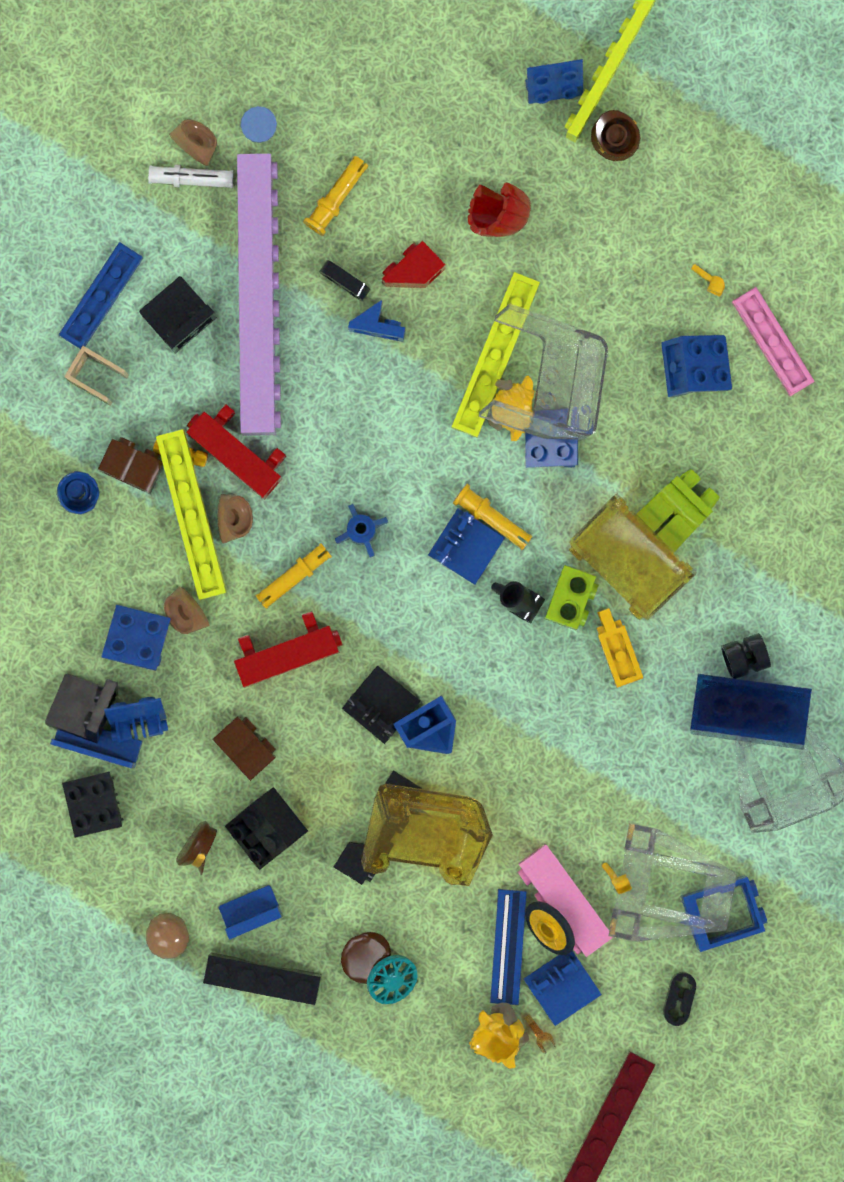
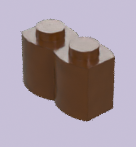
M120 437L119 441L112 439L98 470L151 494L163 469V462L159 460L161 455L149 449H145L144 453L134 449L135 443L123 437Z
M237 716L213 738V741L251 781L276 758L273 754L276 748L267 738L260 740L256 736L254 731L257 728L247 717L241 719Z

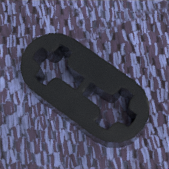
M329 260L325 262L319 271L325 278L360 301H363L370 291L367 285Z
M687 972L676 973L669 984L663 1015L666 1021L673 1026L683 1025L690 1015L696 991V981ZM683 977H686L687 983L691 984V987L684 990L682 997H678L680 988L675 986L676 981H682ZM677 1000L681 1001L680 1010L684 1012L683 1017L678 1016L677 1020H672L673 1016L668 1013L669 1009H674Z

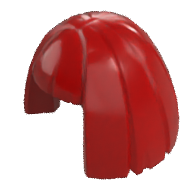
M508 182L504 183L500 191L501 195L479 184L468 209V213H470L468 215V224L471 225L470 229L474 233L486 237L513 235L523 229L528 222L531 211L530 199L523 190Z

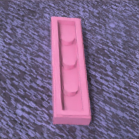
M757 287L732 301L736 311L790 397L815 382Z

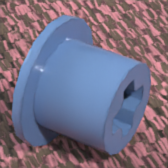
M257 106L250 108L241 119L242 132L252 142L261 143L268 141L276 132V118L265 107Z

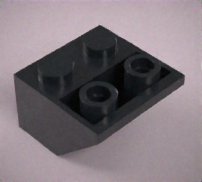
M274 787L225 825L231 836L259 870L308 832L307 828Z

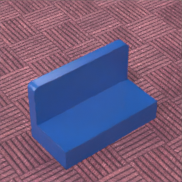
M270 885L219 906L229 940L283 917Z

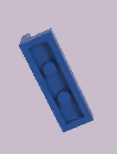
M57 729L55 739H51L50 744L128 768H135L143 741L132 738V741L118 743V741H112L111 731L103 729L98 743H94Z

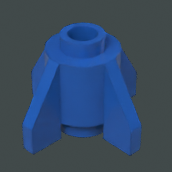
M351 504L348 507L352 518L347 524V532L335 538L337 544H340L350 539L358 545H365L371 558L375 556L370 542L374 539L376 528L387 524L388 520L386 517L372 520L369 516L358 515L354 504ZM358 524L366 526V531L363 534L356 532Z

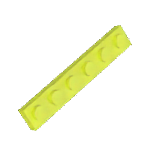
M636 0L632 9L636 11L631 19L626 17L619 29V33L622 34L618 43L613 41L605 54L609 59L604 67L598 66L591 79L595 82L590 91L585 89L578 102L581 105L577 115L572 113L564 128L568 130L566 134L567 139L576 143L656 0Z
M516 272L513 273L451 428L478 438L497 391L495 384L497 379H501L540 282Z
M182 429L158 435L156 440L198 599L201 600L227 593L185 430Z

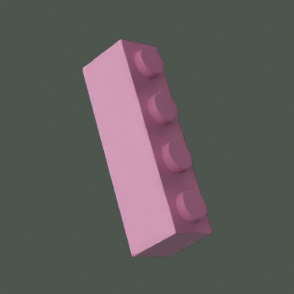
M546 844L518 863L522 868L518 871L520 877L527 886L533 883L538 890L534 895L536 899L557 909L568 921L574 934L575 945L573 949L577 955L583 952L587 957L613 938L611 932Z

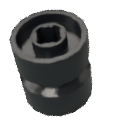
M760 633L745 637L741 644L738 641H733L721 646L722 654L732 680L748 675L750 669L758 672L771 667L769 654ZM750 652L752 658L747 659L745 653Z

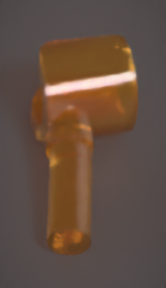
M530 1014L527 1015L524 1019L537 1037L536 1043L540 1051L546 1054L542 1043L545 1040H549L555 1047V1041L550 1033L543 1032Z

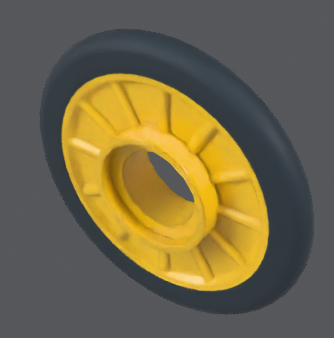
M536 901L529 904L525 913L526 922L537 941L554 954H569L574 948L575 938L572 928L565 917L547 903Z

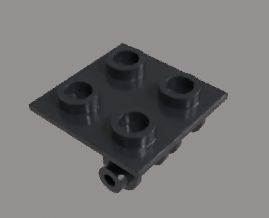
M377 665L356 692L347 700L342 709L385 744L396 731L394 723L409 715L420 703V700Z
M110 771L62 783L75 838L122 827L121 821L124 818H121L117 805L120 804V801H116L118 793L114 792V776L111 777Z

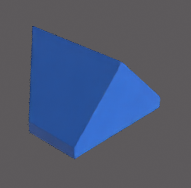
M443 696L436 698L394 723L407 748L443 754L452 753L456 718Z

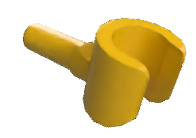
M694 264L691 270L710 282L707 291L721 296L725 288L724 280L721 277L708 274L698 265Z
M607 862L602 864V868L610 877L618 894L632 890L626 874L618 877Z

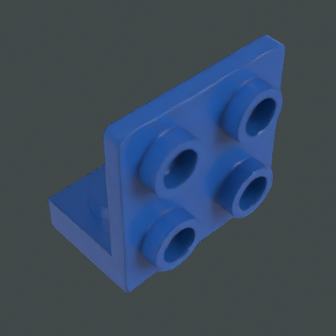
M725 335L680 336L661 342L668 397H679L693 392L729 391L732 389Z

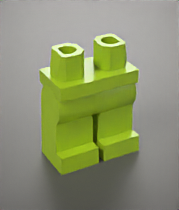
M692 469L683 473L680 477L676 476L635 515L652 533L671 514L674 515L655 535L672 553L713 512L711 509L720 498L710 487L700 497L691 490L701 480Z

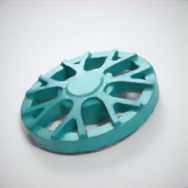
M392 955L382 959L369 973L367 979L369 994L375 1001L381 1004H393L401 1001L414 989L418 976L417 968L409 958L402 955ZM392 963L393 968L386 970L385 966ZM402 963H407L405 968L400 972L399 968L402 965ZM411 974L410 979L404 980L406 975ZM376 975L381 976L380 982L374 981ZM402 985H405L406 988L402 992H399L398 989L401 988ZM382 987L385 988V989H384L381 993H379L378 995H376V994L374 993L375 991H377L378 989H380V988H382ZM394 991L392 997H387L389 992Z

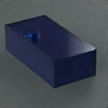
M698 674L690 727L691 734L804 750L812 689Z

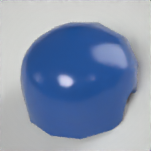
M74 471L65 475L60 480L56 495L60 506L67 512L81 515L95 508L100 492L98 484L93 477L85 472Z

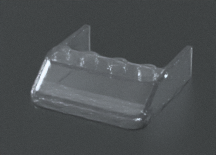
M508 304L495 316L494 321L538 336L543 341L533 413L493 400L479 411V417L544 439L584 440L588 438L597 428L608 354L606 341L597 334L516 305Z

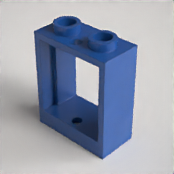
M743 875L680 896L698 951H706L765 932L763 924L768 922L763 907L758 908L755 897L759 896L754 880L749 881L748 877ZM741 886L753 925L708 939L696 900Z

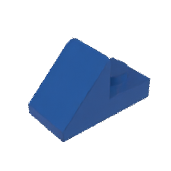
M382 300L349 322V332L404 342L406 330L405 327H401V322L385 319L384 323L379 322L383 305Z

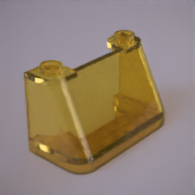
M616 493L569 540L571 545L569 551L579 561L584 558L631 605L629 611L638 620L641 621L645 618L649 621L697 572L687 562L679 561L680 556L677 553L675 554L633 510L629 511V507L626 505L627 502Z
M383 784L378 788L374 798L361 863L365 872L373 874L386 872L390 861L437 867L447 883L469 886L493 834L484 807L474 798Z

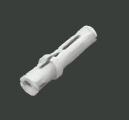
M175 165L174 167L149 166V184H174V187L194 185L233 188V170L181 168V165Z

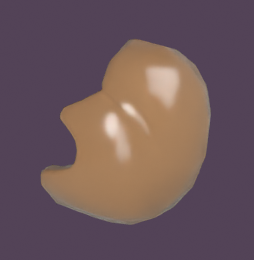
M172 913L159 914L149 923L146 931V942L154 955L162 959H173L184 953L189 943V933L182 918Z

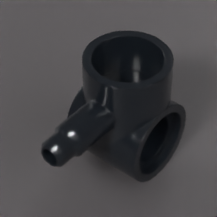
M517 581L506 585L495 582L491 586V589L500 595L501 604L509 612L530 624L545 601L543 597Z

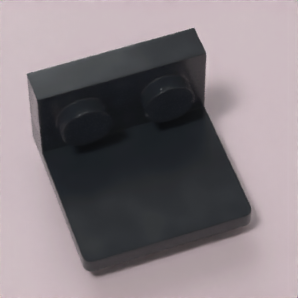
M181 276L176 278L139 311L141 316L175 354L217 318L210 306L203 302Z
M65 674L46 717L45 724L98 743L107 722L104 709L111 708V705L115 703L118 695V682L107 679L103 687L73 675Z

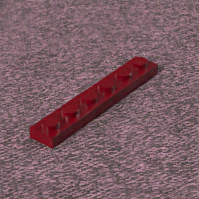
M629 1051L563 1182H596L655 1067L654 1063Z

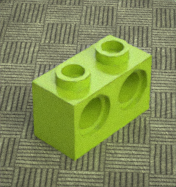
M564 565L544 619L573 630H577L579 625L584 627L589 611L585 609L588 599L594 600L599 584L594 583L596 576ZM580 578L584 581L585 590L582 593H574L570 589V581L572 579ZM569 604L575 608L576 615L572 620H566L561 616L560 609L563 605Z

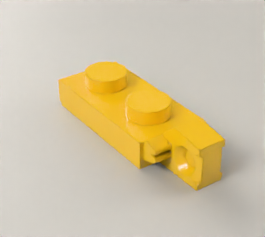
M609 608L597 612L602 626L596 628L597 636L616 688L643 679V674L625 625H622L620 619L613 620Z

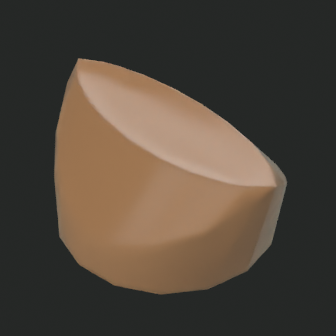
M189 119L182 121L169 134L170 137L187 154L201 164L208 166L217 146L215 135L200 122Z
M221 494L218 503L217 519L220 539L224 544L246 536L252 527L253 515L249 503L243 497Z
M179 586L166 598L164 611L166 617L171 618L170 624L176 631L181 634H189L210 626L207 617L198 603L183 587Z

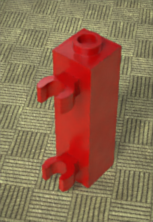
M227 404L224 405L214 419L205 411L201 415L195 414L187 424L189 428L186 432L187 435L265 500L282 480V477L274 470L287 457L286 454L276 448L266 462H264L224 428L236 414Z
M311 611L302 615L308 631L307 634L262 651L255 652L250 635L238 638L245 657L235 660L234 663L243 687L252 686L340 653L338 647L343 644L338 631H332L330 626L319 629L314 614Z

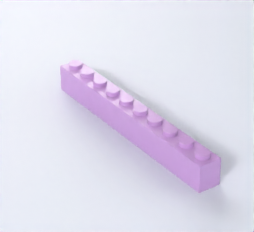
M237 154L240 422L242 436L276 435V428H281V411H276L275 400H281L280 384H275V373H280V356H275V345H280V328H274V317H280L279 300H274V289H279V272L274 273V262H279V246L273 245V234H278L279 232L278 217H273V206H278V190H273V179H278L277 162H272L271 154Z

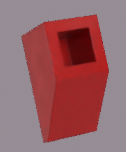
M422 240L418 245L415 243L411 244L403 252L405 257L398 264L392 262L382 272L384 275L382 283L385 287L426 288L446 269V264Z

